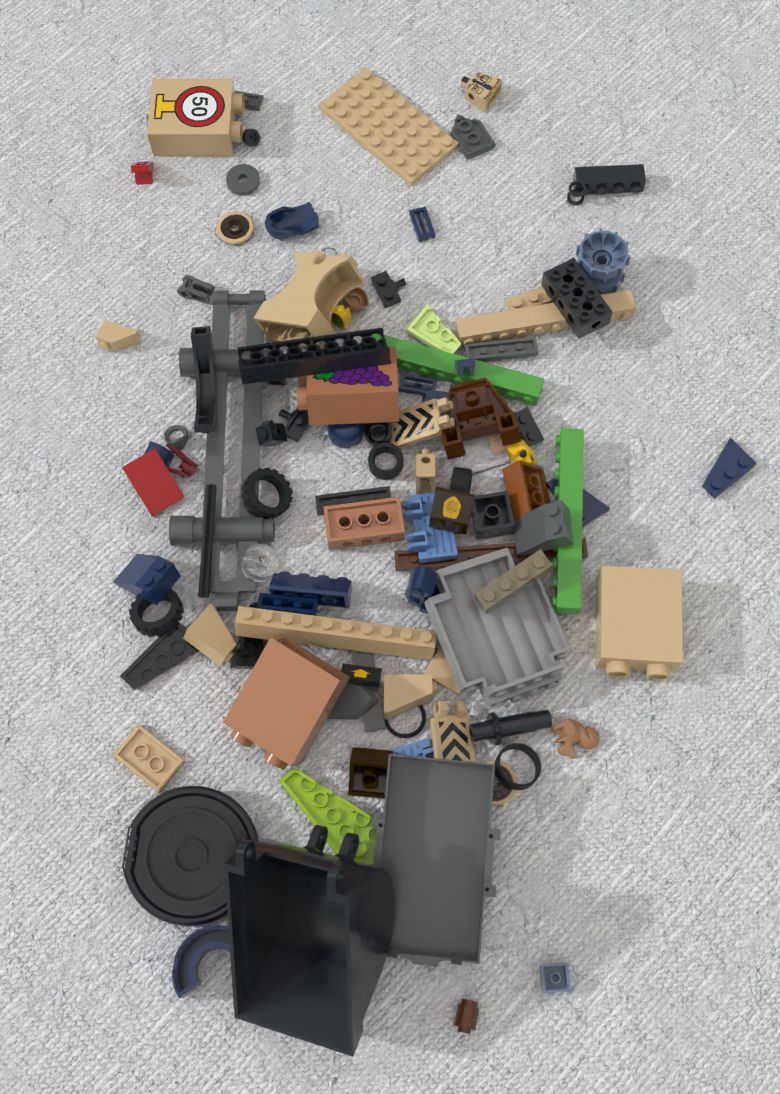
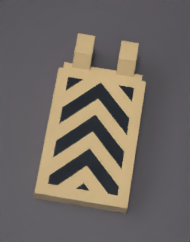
M446 397L442 399L434 398L400 410L399 422H390L392 427L391 443L400 449L442 435L441 430L455 426L453 418L449 419L448 415L440 416L441 412L453 409V401H448Z
M439 700L438 704L433 705L434 717L430 720L434 758L475 762L473 743L469 733L470 720L465 716V703L462 701L455 702L456 705H451V715H447V701Z

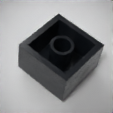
M508 491L474 496L471 517L476 540L514 534L515 522Z

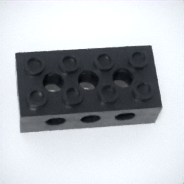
M575 258L543 272L542 287L578 339L610 324L612 310Z

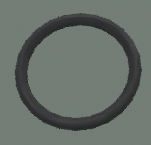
M418 706L422 714V721L414 732L409 734L398 733L391 728L388 719H384L386 728L391 734L400 738H410L421 732L426 722V713L423 706Z

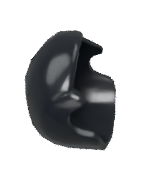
M389 422L368 423L364 430L366 440L374 446L379 443H388L392 437V427Z

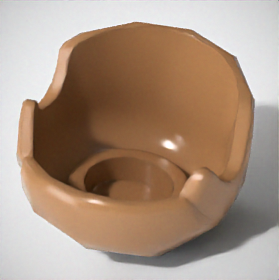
M359 287L351 290L342 298L343 305L349 307L352 313L363 311L369 304L368 295Z

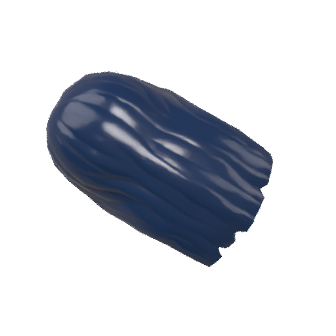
M310 202L297 207L283 206L266 216L265 227L271 237L281 240L291 236L307 234L319 227V218Z

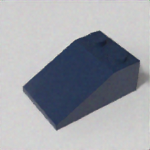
M136 554L113 583L158 605L181 576L174 563L160 556Z

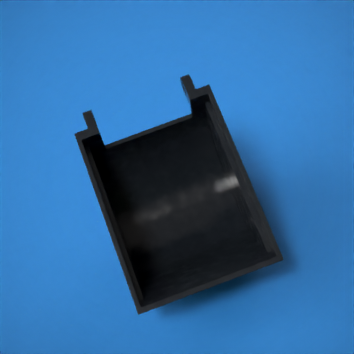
M321 825L314 826L308 844L304 847L272 839H262L255 843L243 839L238 844L236 852L224 863L234 1017L353 1057L363 1033V1019L382 973L393 932L395 892L389 872L382 867L354 861L359 846V836L357 834L346 833L338 854L323 853L328 837V829Z

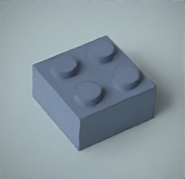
M568 963L539 965L542 994L571 991Z

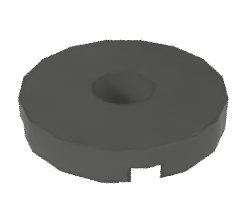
M236 165L227 173V187L236 195H249L259 187V173L251 165ZM241 178L247 179L245 182L239 181Z

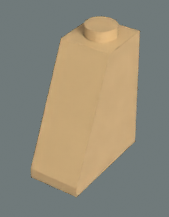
M209 604L187 628L183 639L220 667L225 661L228 663L231 661L234 655L233 651L237 645L212 604Z
M384 674V719H391L432 701V695L436 693V681H432V674Z

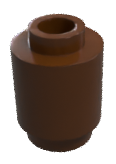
M461 998L454 1026L458 1027L459 1032L471 1034V1030L476 1031L479 1015L478 1002Z

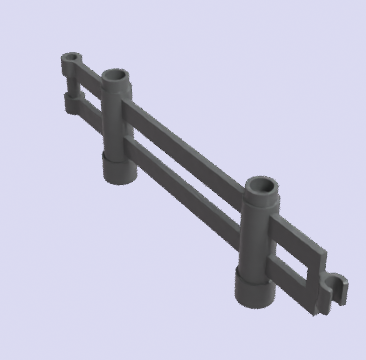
M213 290L212 340L217 386V424L214 431L207 433L203 517H195L194 515L170 516L169 540L171 546H195L196 544H201L202 547L206 485H216L210 593H216L215 606H217V611H238L239 594L256 593V573L254 569L257 568V544L274 542L275 539L274 519H264V517H256L254 513L251 514L248 511L249 508L245 507L243 503L245 501L241 497L242 490H240V517H222L228 375H240L238 350L229 349V305H250L247 309L246 346L264 344V331L253 318L262 303L266 301L265 290H250L249 294H229L228 290ZM192 347L180 348L179 370L181 377H195ZM263 349L261 350V352H263L266 357L268 356L269 350ZM243 352L242 358L249 359L251 352ZM262 382L244 384L241 487L244 484V480L260 468V446L256 427L261 426ZM257 481L254 488L259 500V481ZM221 544H238L237 581H219ZM253 557L249 564L250 569H248L246 561L248 558Z

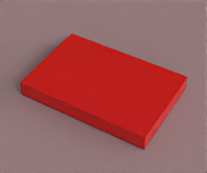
M155 448L122 467L151 516L184 498L183 493Z

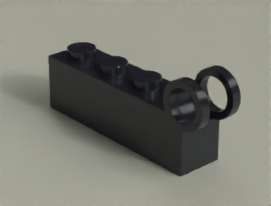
M644 164L575 167L573 182L570 183L567 201L571 205L576 206L583 203L584 195L643 192L646 183ZM570 195L574 197H581V200L573 201L571 200Z

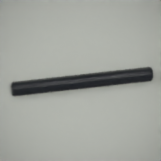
M207 484L205 491L198 590L200 598H209L217 492L215 484Z

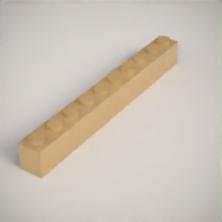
M631 290L601 295L613 312L610 323L615 320H628L634 317L636 305ZM554 303L459 318L455 322L457 339L461 342V346L468 343L507 340L514 337L523 338L526 335H540L544 332H558L562 329H571Z
M238 606L235 621V636L269 640L270 637L284 636L298 644L431 661L435 650L436 632L430 630Z

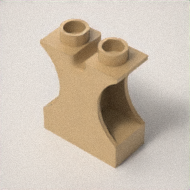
M317 250L312 251V253L294 252L293 255L296 258L297 267L292 280L280 293L264 301L253 318L268 338L274 342L335 334L331 325V317L335 306L347 293L365 283V280L357 270V261L346 253H340L338 256H326ZM319 341L316 344L320 345L321 349H323L325 342Z

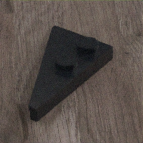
M254 602L249 607L257 608V603ZM239 636L230 668L253 669L264 650L263 639Z

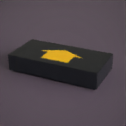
M342 664L341 672L350 677L347 683L379 687L382 675L381 668Z

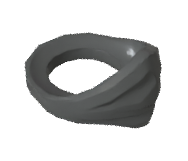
M180 425L171 426L164 433L165 441L170 445H175L179 450H183L188 441V431ZM173 431H181L183 433L181 438L174 441L169 439V435Z

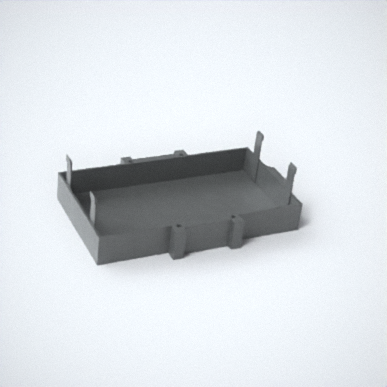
M389 754L383 818L373 817L371 828H377L373 865L382 867L389 872L395 892L394 925L386 957L398 958V955L406 956L411 960L412 964L437 966L439 962L445 960L451 961V964L462 965V962L480 964L485 896L496 897V885L491 884L494 840H500L501 833L500 829L490 828L495 764Z

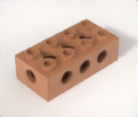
M400 497L323 506L329 550L405 540Z

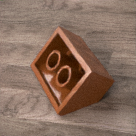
M518 460L502 469L514 520L544 504L551 503L543 467Z

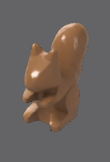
M570 717L551 728L552 731H558L560 735L554 741V743H562L557 749L558 753L563 756H570L572 759L577 757L573 748L575 743L578 742L583 748L591 750L600 742L599 732L595 728L590 726L584 728L580 722Z

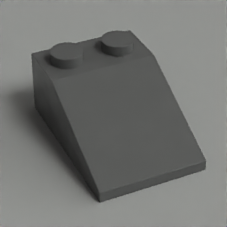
M562 500L544 504L514 520L518 557L534 554L540 549L547 551L573 545L570 510Z

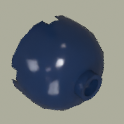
M363 423L331 424L327 428L331 442L339 448L348 449L350 446L358 445L364 436Z

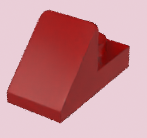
M153 161L135 162L131 165V173H135L137 185L153 183Z

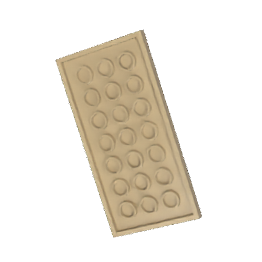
M364 68L318 104L319 110L409 186L415 184L458 148L459 143L368 68Z

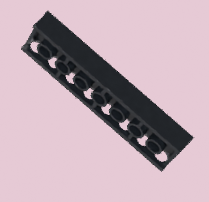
M383 327L237 347L242 385L391 364L390 348L387 345ZM379 334L381 338L376 341V338L372 337V335ZM356 336L362 337L361 343L358 344L357 340L353 338ZM343 339V345L339 346V343L335 342V340ZM319 341L325 342L324 348L321 349L320 345L316 343ZM306 344V350L302 352L298 345ZM282 346L288 347L287 353L283 354V351L279 348ZM269 349L268 356L265 357L261 350ZM245 351L251 352L250 358L243 359L242 353Z

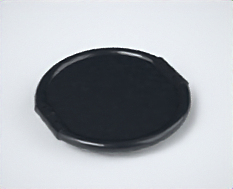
M182 786L156 796L137 813L127 830L122 869L131 894L149 914L173 925L199 926L226 916L227 899L224 863L236 852L238 844L243 839L254 843L259 841L252 819L236 800L210 787Z

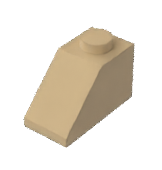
M104 320L96 335L99 346L107 351L112 350L116 352L141 341L137 330L108 320Z

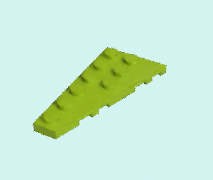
M293 768L279 780L314 826L321 825L327 827L328 837L326 842L336 854L339 853L346 833L357 834L359 836V846L354 861L373 865L377 829L371 828L373 817L319 784L297 768Z

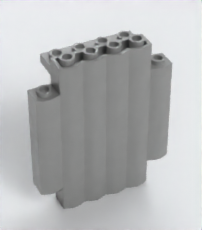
M508 547L437 570L436 584L440 594L429 597L424 602L459 692L465 690L466 693H469L479 688L486 707L492 706L493 709L504 706V701L511 700V703L522 699L523 694L528 693L529 696L540 692L539 688L546 687L548 690L558 686L557 682L563 679L560 670L566 667L563 658L566 657L565 653L571 650L540 578L486 614L474 598L477 591L515 567Z

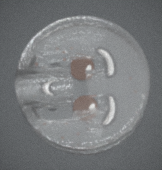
M255 544L249 547L241 560V569L244 575L254 582L269 580L279 567V557L276 551L265 544Z

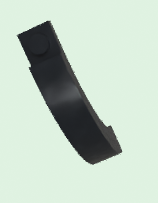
M211 326L192 327L191 341L196 378L195 433H209L214 431L217 424V386Z

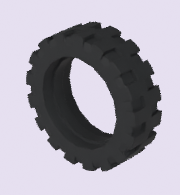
M257 469L244 480V484L241 487L243 491L241 497L245 501L243 503L245 507L249 508L248 511L251 514H256V517L275 519L290 507V503L293 500L290 482L286 481L285 476L279 474L275 469ZM257 481H267L277 489L279 504L276 507H268L258 500L254 488Z
M172 589L161 600L170 602L171 606L168 613L160 620L155 622L142 620L146 608L153 603L139 596L135 597L136 600L132 601L131 609H129L130 620L137 631H140L144 636L148 635V637H154V635L160 637L164 633L168 634L173 627L176 628L178 626V622L183 617L182 613H184L183 604L177 593L173 592Z

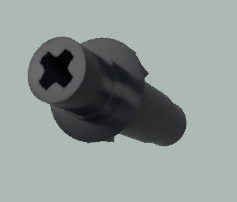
M549 710L531 711L499 718L492 712L488 713L487 720L469 724L470 738L472 742L491 740L494 745H500L504 737L551 728L552 718Z

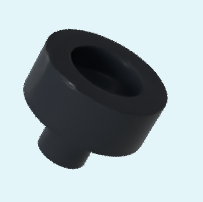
M246 129L242 135L243 142L247 146L254 147L260 142L259 132L255 129Z

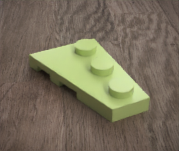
M428 304L407 328L408 334L431 348L456 354L461 348V342L449 328L445 327L439 316L434 314Z

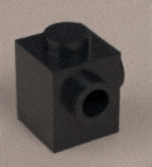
M273 420L263 422V425L256 427L259 446H277L287 442L284 423H274Z

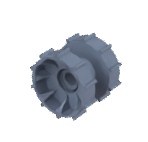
M601 228L599 231L589 235L586 233L581 245H577L576 250L578 264L600 295L617 292V288L620 283L624 282L626 275L623 273L624 267L629 265L631 258L628 255L629 242H625L617 235L618 232L602 231Z

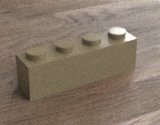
M540 549L477 591L474 598L486 614L549 572L552 564Z

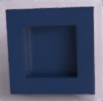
M475 358L454 360L455 368L460 377H463L465 367L469 370L470 376L474 375Z

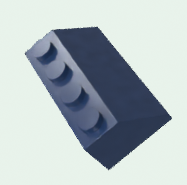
M282 571L274 573L269 585L270 594L318 599L319 606L350 608L352 581L345 577H337V579L329 578L325 575L311 577L305 573L291 575L289 572Z

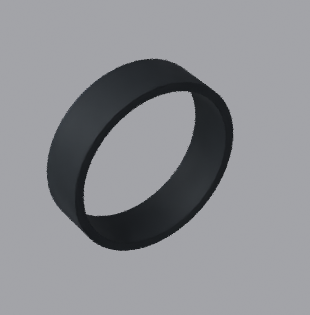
M509 744L500 751L495 759L496 776L504 786L510 789L525 790L532 786L540 776V759L537 753L525 744ZM512 749L526 753L535 765L533 781L527 784H517L506 778L500 767L502 753Z

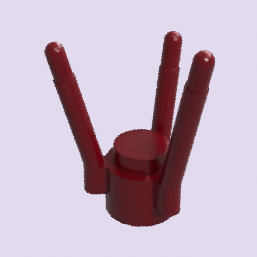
M167 443L166 446L183 460L179 465L181 471L166 466L167 469L183 478L185 475L190 477L198 465L175 445Z

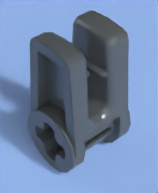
M185 275L182 285L178 287L177 293L184 298L209 304V294L212 295L215 288L212 284L196 279L193 276Z

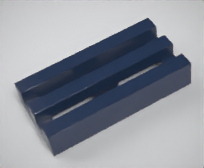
M426 206L409 210V216L418 241L422 242V239L426 241L430 237L434 239L435 231ZM421 212H423L430 233H427L420 215ZM414 214H416V216H417V218H418V221H419L421 230H422V232H423L422 235H421V233H420V230H419V227H418V224H417V221H416V219H415Z
M402 372L398 391L426 396V390L436 391L438 379ZM404 380H410V381H416V382L413 383V382H407V381H404Z

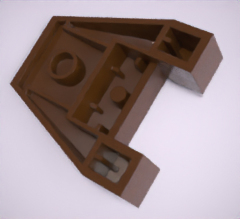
M486 377L450 386L448 401H453V409L446 411L444 415H448L449 419L453 418L455 426L441 430L448 460L466 456L463 441L498 432L500 433L503 446L521 442L515 413Z

